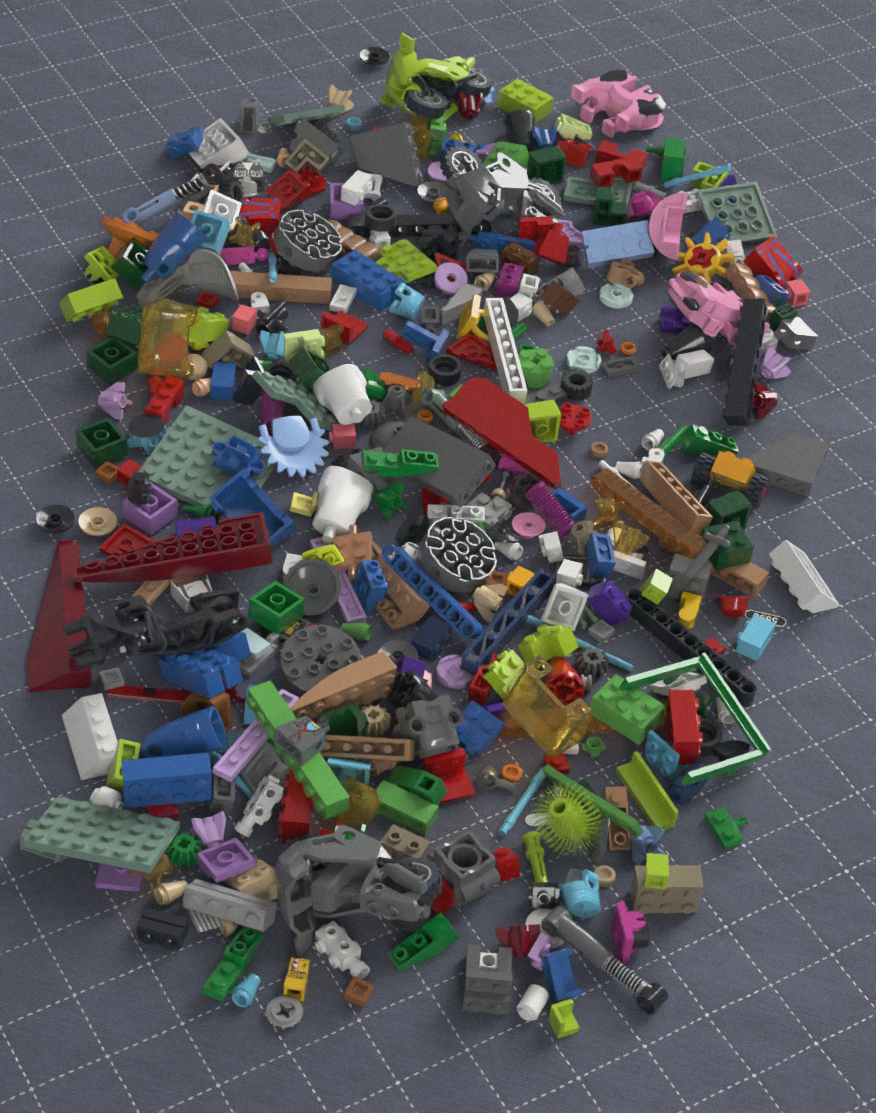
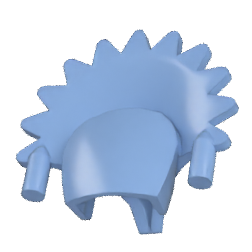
M287 416L274 419L271 423L273 437L268 435L266 425H260L261 437H259L258 441L266 445L261 449L260 453L270 455L267 464L277 463V472L280 473L286 469L289 477H292L297 471L301 478L305 477L306 470L311 474H315V465L323 467L324 462L321 457H327L329 453L322 447L327 446L329 441L320 438L325 430L319 428L317 418L310 420L313 430L310 432L301 416Z

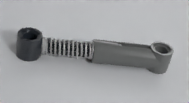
M557 906L542 920L541 925L548 935L559 937L600 971L604 969V971H607V974L613 976L620 984L623 983L626 989L629 988V991H632V994H635L637 997V1003L644 1012L654 1014L668 999V993L663 986L656 982L651 984L645 981L642 982V978L638 979L639 976H635L636 973L632 974L633 971H629V968L626 969V966L623 967V963L617 962V958L613 959L614 953L575 923L565 908Z

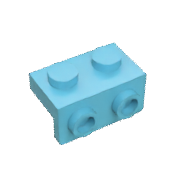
M164 426V429L159 434L152 437H138L131 434V437L127 440V445L129 448L143 447L147 455H151L168 429Z

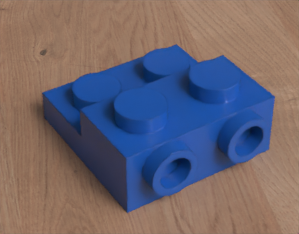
M201 126L192 127L188 131L179 132L171 137L165 147L169 157L174 159L198 150L204 133Z
M361 560L352 586L366 615H371L376 601H383L384 595L388 591L386 578L382 575V570L379 568L380 564L376 560Z
M471 701L462 713L463 722L455 728L459 743L464 746L463 749L472 756L475 753L481 757L505 724L477 703Z

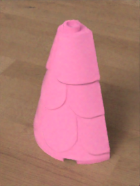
M676 193L664 198L654 208L649 221V233L653 244L663 255L674 260H678L681 225L688 193Z

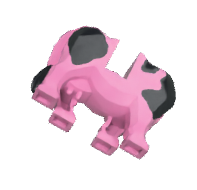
M626 70L609 71L596 79H589L580 85H573L571 97L579 103H583L588 98L587 103L581 106L580 118L587 123L593 122V117L596 113L606 111L610 118L603 120L602 133L610 138L614 137L615 132L626 133L629 130L646 131L657 129L663 122V115L661 113L665 109L666 101L659 94L653 92L649 85L635 91L637 77L630 76Z
M690 271L681 272L675 279L672 278L668 281L669 289L667 293L670 302L690 322L698 325L703 333L716 337L718 332H720L728 340L729 344L736 346L735 335L739 331L737 323L741 319L740 306H743L744 301L742 297L716 282L711 286L702 276H698ZM765 323L764 335L770 327L768 323Z

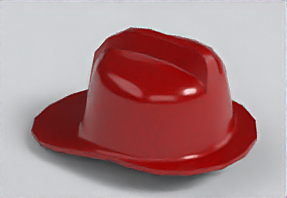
M715 595L719 597L721 611L727 617H743L747 610L748 601L753 599V597L747 596L727 597Z

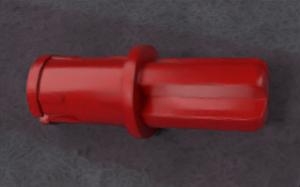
M386 329L383 332L382 338L390 342L394 348L398 347L406 354L411 353L413 346L403 340L402 336L396 335L390 329Z

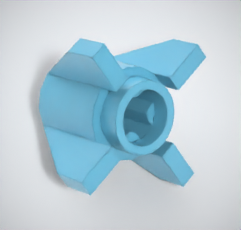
M261 330L259 339L264 355L272 361L281 359L283 357L284 332L281 331L279 334L272 333L269 337V332Z

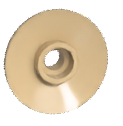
M94 507L84 511L80 515L78 523L84 533L92 536H102L115 529L117 517L107 508Z

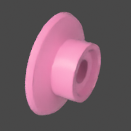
M530 512L520 513L512 520L514 530L525 539H532L540 535L546 527L542 517Z

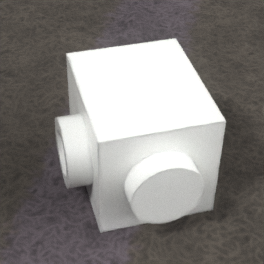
M520 292L510 298L518 309L519 317L517 322L531 314L532 299Z
M564 559L557 572L556 584L563 583L576 589L577 585L580 586L583 580V575L581 574L583 564Z

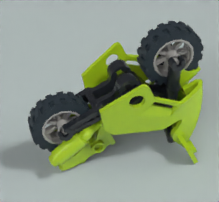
M401 33L399 39L400 49L393 54L385 79L386 92L382 94L380 101L390 108H394L396 104L411 116L434 119L435 117H443L446 114V121L458 111V107L453 103V99H459L460 91L466 94V96L473 95L474 97L481 92L484 98L489 95L493 80L485 72L473 68L475 65L473 57H468L466 60L460 56L450 59L446 58L443 61L429 58L417 60V54L414 52L415 40Z

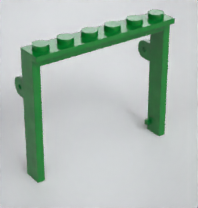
M702 653L700 657L626 677L619 686L622 692L627 690L628 693L632 692L633 688L661 680L667 686L674 683L681 674L700 669L755 751L688 772L681 781L684 786L723 773L726 776H730L739 768L762 761L771 750L706 653Z

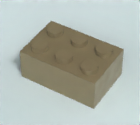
M669 865V878L666 889L645 888L646 866H635L629 891L632 911L642 914L697 913L704 887L700 865Z

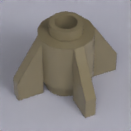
M592 520L575 523L568 535L570 541H577L578 551L582 556L586 555L585 547L591 534H598L593 531L594 523Z

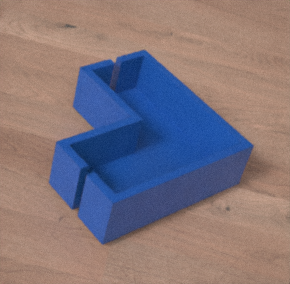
M240 632L215 647L183 654L164 655L158 659L164 681L211 699L225 691L221 676H223L225 686L228 689L243 681L238 662L250 656L251 652L246 633Z

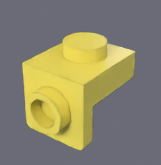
M294 492L289 511L311 517L314 510H317L318 492H314L312 497Z

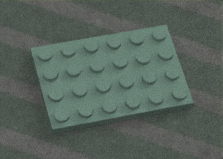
M57 797L25 837L23 847L151 873L179 831L180 822L170 818H159L150 814H139L125 809L110 808L106 805L98 806L86 801L79 802L69 800L66 797Z

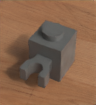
M438 305L421 306L419 310L420 327L431 331L437 336L435 328L439 324Z

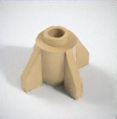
M331 84L328 88L327 106L344 105V112L351 110L354 103L348 100L352 91L344 92Z
M494 584L483 585L481 588L477 587L473 594L474 604L483 619L489 622L492 621L495 613L491 611L496 612L499 607H502L503 598L500 595L504 596L506 594L507 586Z

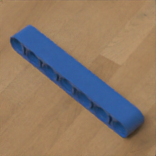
M387 545L382 549L381 556L383 560L450 626L464 638L477 639L483 632L482 625L403 548ZM420 576L421 579H420V582L418 583V582H417V579H418V577ZM433 588V594L430 595V591ZM446 600V607L443 608V603ZM459 613V620L456 621V616ZM472 626V627H473V631H472V633L470 634V633H469V628Z

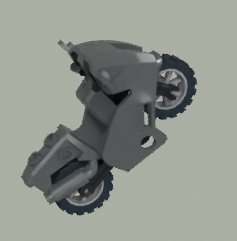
M458 145L450 147L440 160L442 174L447 177L446 183L459 191L457 192L452 189L446 191L451 213L459 227L463 230L459 233V248L464 246L472 231H478L480 224L484 220L493 221L499 214H506L508 210H511L512 221L515 225L519 223V218L552 216L553 222L558 223V218L564 212L561 208L562 203H560L561 197H559V192L554 189L553 185H550L546 180L543 181L542 178L528 179L526 169L501 152L496 154V162L486 167L482 165V160L471 149H466L464 146L458 147ZM502 160H505L509 164V167H506L503 164Z
M340 825L333 834L320 836V834H304V836H295L294 839L287 840L286 844L281 845L278 852L279 858L275 864V878L281 915L289 928L297 934L294 939L297 956L301 957L312 945V931L317 927L314 916L333 918L359 912H369L377 917L386 916L393 920L399 919L416 922L419 918H427L430 915V906H427L428 900L435 899L436 895L441 893V869L438 868L436 863H432L431 860H423L420 857H417V859L410 857L406 858V860L378 857L381 842L346 825ZM350 834L355 836V838L345 839L343 836Z

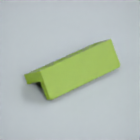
M638 751L633 752L630 763L617 767V775L651 826H659L664 831L675 827L678 816L677 808Z

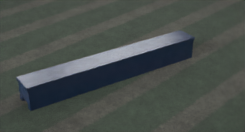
M541 567L462 654L460 669L475 676L481 666L488 665L491 662L492 655L494 653L498 654L526 623L527 617L529 615L532 616L550 596L556 584L557 574L551 576L544 572L545 568Z

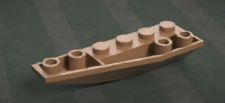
M372 541V560L379 562V568H381L382 575L385 576V581L388 585V591L385 593L383 601H376L375 608L393 630L419 621L430 608V605L383 560L381 556L382 549Z
M385 651L349 664L317 683L293 704L290 710L296 719L303 716H308L312 719L322 713L352 704H357L358 707L368 705L381 697H387L389 692L392 691L397 667Z

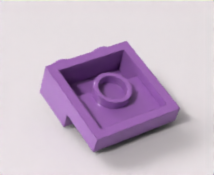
M237 838L197 853L199 868L207 878L212 877L216 883L256 867L255 859Z

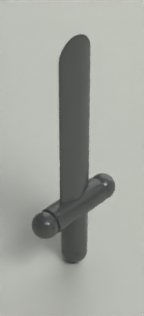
M724 525L716 535L708 532L704 533L703 538L709 542L684 572L685 577H694L719 545L726 548L730 546V541L724 539V536L730 530L728 525Z

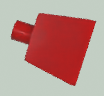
M554 222L552 230H542L532 252L539 255L540 258L555 264H565L569 237L561 234L564 225Z

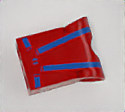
M245 198L238 216L243 217L250 224L253 231L263 230L267 236H271L281 220V198H251L250 200ZM240 229L236 230L233 234L236 235Z
M774 235L754 249L743 260L756 276H769L783 289L788 281H794L802 274V267L797 262L792 261L790 254Z

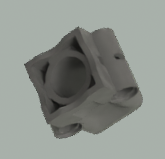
M449 694L439 696L433 701L419 700L407 704L406 708L402 707L395 710L399 724L393 728V736L397 739H415L414 757L419 756V760L424 759V757L452 751L451 747L460 744L455 727L463 722V714L459 709L452 708Z
M470 829L452 841L438 846L434 849V852L427 855V859L438 865V868L441 869V877L454 890L453 906L456 908H461L486 894L491 886L500 882V875L495 868L496 858L489 850L482 846Z

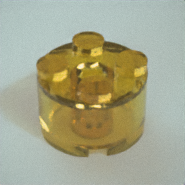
M348 779L345 782L341 781V785L350 797L349 810L334 816V818L355 826H361V824L367 826L375 817L378 807L381 805L380 797L370 785L353 779Z

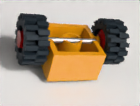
M719 451L717 458L701 453L694 466L695 468L690 480L691 484L703 488L704 485L709 484L713 477V480L745 492L744 497L752 504V507L757 509L764 499L770 482L769 477L756 473L755 466L750 459L744 457L742 459L737 458L735 454L729 451H725V453Z

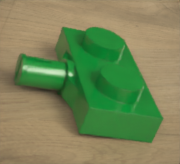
M724 806L705 813V820L724 850L743 843L744 838L738 828L748 825L746 816L733 820Z

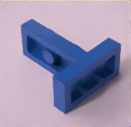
M408 320L400 336L429 351L430 354L426 360L429 362L440 351L449 331L443 329L438 337Z

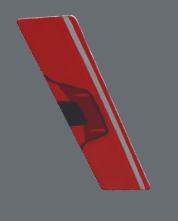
M126 685L107 691V696L179 704H181V701H185L187 696L191 694V692Z

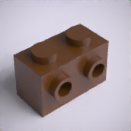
M513 241L503 248L502 266H504V263H512L524 266L523 274L533 275L537 272L539 255Z
M554 280L540 296L545 300L544 304L548 308L553 309L559 315L563 313L566 316L569 315L580 301L569 290Z

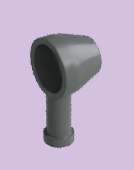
M485 766L476 778L478 786L486 790L497 786L513 793L516 786L515 782L512 783L498 778L496 770L492 766Z

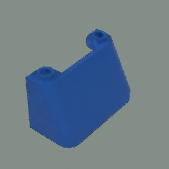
M243 468L209 497L212 501L210 506L217 514L221 512L223 515L226 514L228 518L263 512L270 548L295 533L297 528L289 516L285 515L256 481L250 477L251 475L246 469Z

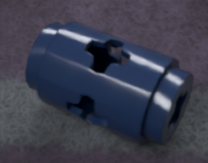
M699 763L687 766L669 787L668 795L672 801L678 805H684L693 799L697 792L707 783L708 779L684 786L681 781L688 772L703 768L704 766Z

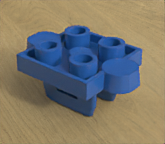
M237 436L230 437L226 443L217 441L212 446V454L215 456L213 465L226 472L236 475L245 468L249 474L258 476L264 470L265 463L261 460L263 454L256 449L255 445Z

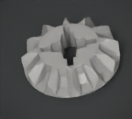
M278 996L271 1000L267 1006L266 1014L268 1021L272 1022L274 1027L279 1026L283 1030L286 1027L293 1028L295 1024L301 1021L303 1007L294 997ZM281 1008L285 1012H289V1018L281 1015Z

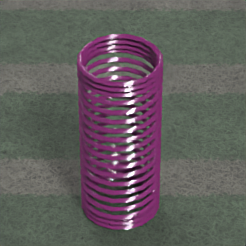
M262 389L261 425L271 426L269 422L278 419L277 417H285L284 401L268 398L270 396ZM266 426L268 435L273 437V434H271L272 432H270L272 430L268 429L271 427Z
M542 481L527 491L525 496L530 500V503L536 508V511L542 516L546 524H548V527L552 529V532L558 531L560 540L569 534L575 522L572 521L570 516H567L566 510L561 508L560 502L555 500L554 494L549 492L550 489Z

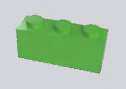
M385 780L380 783L370 798L371 811L422 836L427 835L438 818L439 806Z

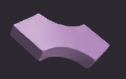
M558 219V223L564 225L561 234L569 237L568 246L577 245L578 248H583L582 232L573 227L572 221Z

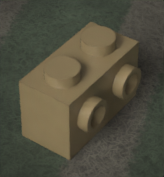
M392 824L381 840V846L386 849L388 855L394 860H406V858L410 857L412 859L420 857L426 860L427 855L430 853L431 841Z

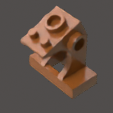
M192 692L185 701H181V714L183 717L214 706L220 714L225 731L227 732L232 729L230 695L226 692L216 695L211 699Z

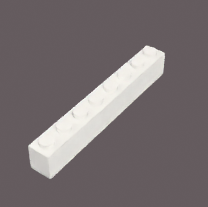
M486 298L483 316L502 390L522 404H525L527 387L503 298Z

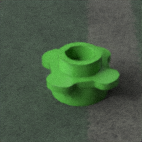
M591 736L587 739L586 744H582L581 748L583 751L591 754L592 757H598L599 753L606 749V745L599 737Z

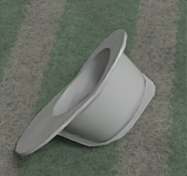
M245 176L243 179H238L244 188L242 189L245 193L243 197L259 195L257 194V184L251 181V177Z

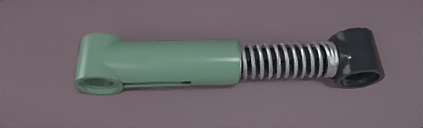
M425 388L421 393V402L429 406L467 444L489 454L495 465H499L502 457L500 451L487 445L477 435L444 413L442 404L446 400L449 402L445 392L440 389Z

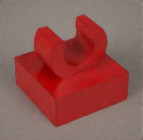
M608 330L601 332L603 338L596 341L600 353L606 350L610 354L616 353L615 341Z

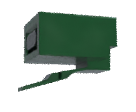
M781 295L776 297L775 309L769 322V328L773 332L778 329L782 320L796 318L798 312L789 302L781 305Z

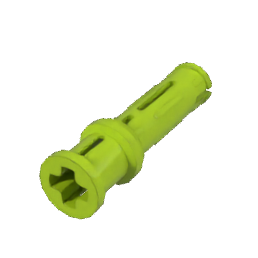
M537 831L527 832L522 836V842L526 845L525 855L530 860L535 882H548L543 861L545 851L540 844L541 835Z

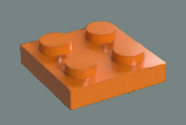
M381 372L380 380H384L386 385L393 386L399 384L409 391L414 390V388H420V380L389 372Z

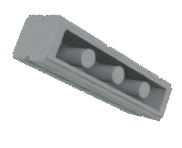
M195 879L184 890V908L194 909L197 912L230 922L234 921L236 924L263 932L274 923L276 902L199 879Z

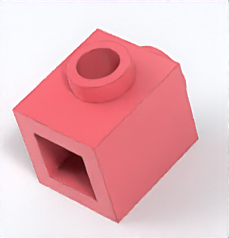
M803 280L788 281L785 290L790 293L787 298L788 302L793 307L807 305L810 290Z
M240 305L232 316V330L246 335L250 333L257 323V309Z
M354 423L349 425L332 424V432H329L328 436L329 443L333 444V450L355 449L356 433Z

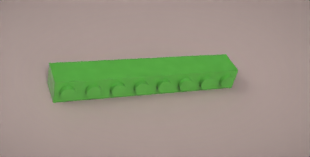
M271 680L248 688V698H246L248 708L253 710L257 722L265 728L267 737L273 740L277 752L283 755L287 767H291L296 781L298 783L301 782L306 796L308 798L311 797L316 811L321 813L325 820L347 812L349 810L350 797L320 753H317L301 767L276 743V728L296 720V717Z

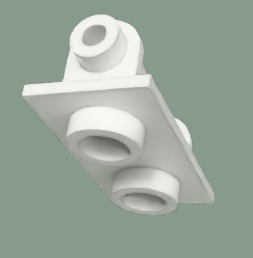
M667 354L664 360L661 361L659 368L668 389H671L672 386L680 388L684 384V379L677 373L674 366L676 361L671 359L670 354Z

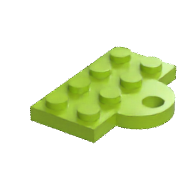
M407 239L399 240L397 243L386 245L379 249L380 259L376 263L397 277L401 276L407 282L437 271V265Z

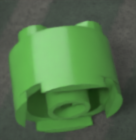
M543 348L538 350H522L519 355V361L525 383L528 384L529 388L545 387L547 382L551 380L552 357Z

